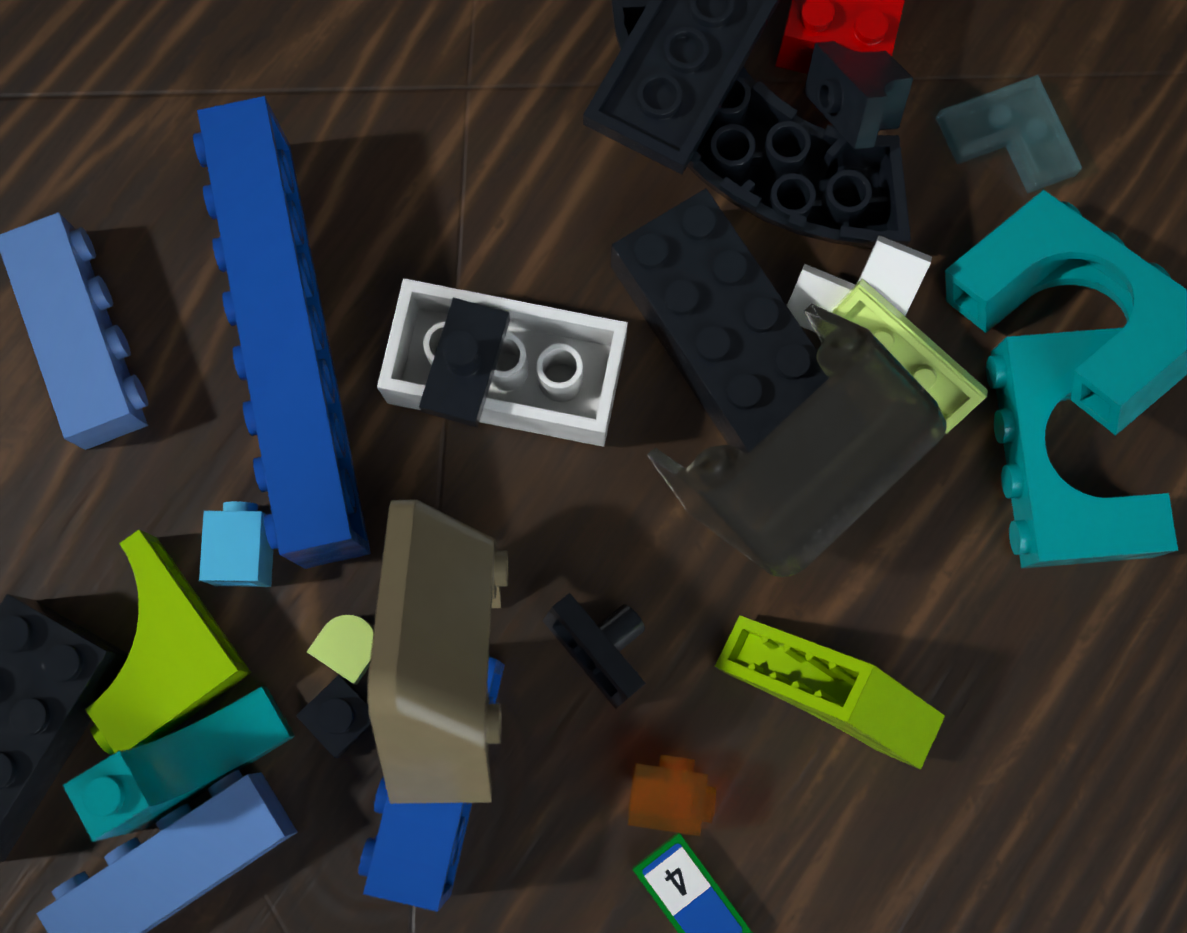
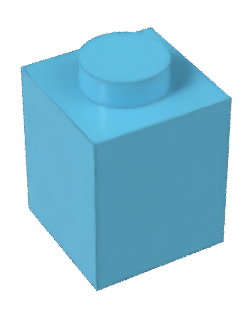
M231 501L223 503V511H204L200 581L213 586L271 587L273 550L269 546L264 528V515L267 514L258 511V504Z

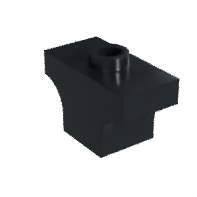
M835 41L818 42L814 45L804 94L854 149L871 148L875 146L878 131L900 127L913 77L887 51L859 52L842 47Z

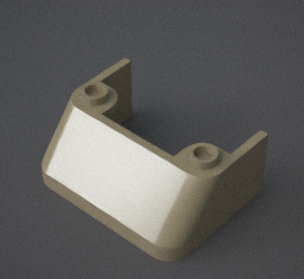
M391 500L369 666V715L390 803H492V785L488 760L489 744L501 743L502 714L500 703L489 704L487 686L491 608H501L500 587L508 586V551L497 550L495 538L419 500Z

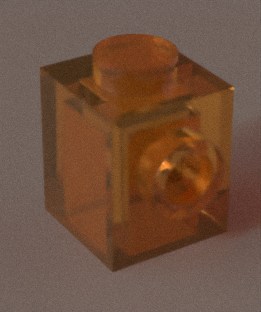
M660 754L659 766L635 762L627 824L700 836L702 822L712 823L716 787L707 786L708 774L694 771V759Z

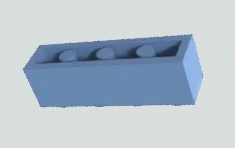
M58 212L0 234V253L64 439L87 450L148 426L142 410L143 407L148 406V398L136 375L130 376L124 358L131 355L130 348L118 325L113 326L107 308L113 307V300L104 280L99 275L96 277L94 275L89 260L96 258V253L86 231L82 227L76 229Z
M237 770L210 786L207 790L212 798L192 810L187 803L157 821L156 825L161 832L141 844L139 839L135 837L109 852L104 857L109 866L91 878L84 871L56 887L52 891L56 901L36 914L47 933H147L296 834L297 830L263 773L247 774L243 777L241 772Z

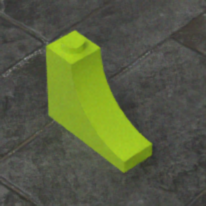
M137 530L119 543L133 569L138 591L139 615L133 645L118 676L109 688L85 709L95 723L90 728L92 736L98 745L109 755H113L121 750L142 746L165 737L251 673L158 538L141 530Z
M739 615L715 665L716 668L727 675L782 699L840 729L872 749L920 770L945 718V715L875 665Z

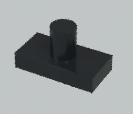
M453 297L419 404L421 412L478 428L511 320L509 312Z
M568 593L551 607L543 622L615 709L646 684L620 653L621 650L645 631L641 618L631 607L625 604L621 605L598 625L571 593Z

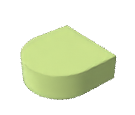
M354 615L335 617L323 627L307 653L351 683L357 685L370 666L374 628L366 620Z

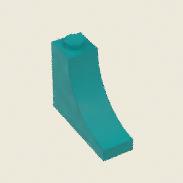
M261 686L225 708L177 732L142 746L116 752L70 780L63 787L90 838L94 842L145 830L173 810L206 792L210 786L234 771H240L295 737L269 689Z

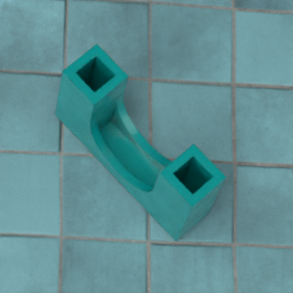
M1044 189L945 270L946 302L985 333L1029 297L1054 286H1085L1100 291L1115 301L1123 311L1127 323L1114 337L1074 370L1071 401L1115 436L1187 375V289L1171 279L1163 267L1153 262L1148 263L1128 249L1117 235L1109 231H1102L1082 217L1074 205L1066 201H1059Z
M1122 328L1009 336L991 351V355L987 359V381L991 389H996L999 408L994 414V433L998 443H1004L1006 465L1003 466L1001 472L1002 489L1005 497L1012 500L1014 521H1011L1009 526V540L1013 553L1020 557L1021 569L1155 558L1178 551L1169 493L1113 498L1087 495L1074 489L1059 476L1047 454L1045 445L1046 425L1054 407L1061 401L1071 399L1074 370L1114 337Z

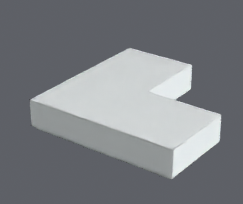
M879 235L858 282L864 279L898 311L906 316L931 264L932 256ZM804 264L787 307L801 327L844 344L821 323L855 284Z

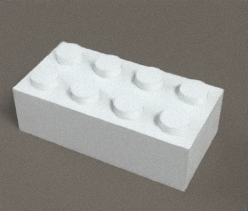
M403 278L377 385L387 404L420 410L419 404L454 297L506 311L510 314L511 320L479 422L602 447L605 446L626 345L628 322Z

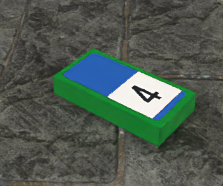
M679 832L632 867L636 876L678 933H752Z

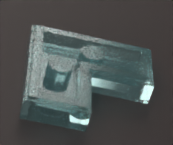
M1038 75L942 109L936 117L957 164L1006 147L1027 193L1074 177L1082 169Z

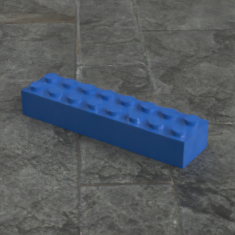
M265 96L197 110L201 132L193 134V142L200 165L203 168L208 167L211 184L203 186V196L209 216L212 220L217 219L220 237L213 238V251L220 271L227 272L230 291L223 292V305L230 325H237L240 345L233 347V359L237 374L241 381L247 380L251 400L243 402V414L250 435H257L261 457L253 459V467L260 491H268L272 514L264 515V528L269 546L272 550L278 549L279 555L304 569L369 555L371 551L290 143Z

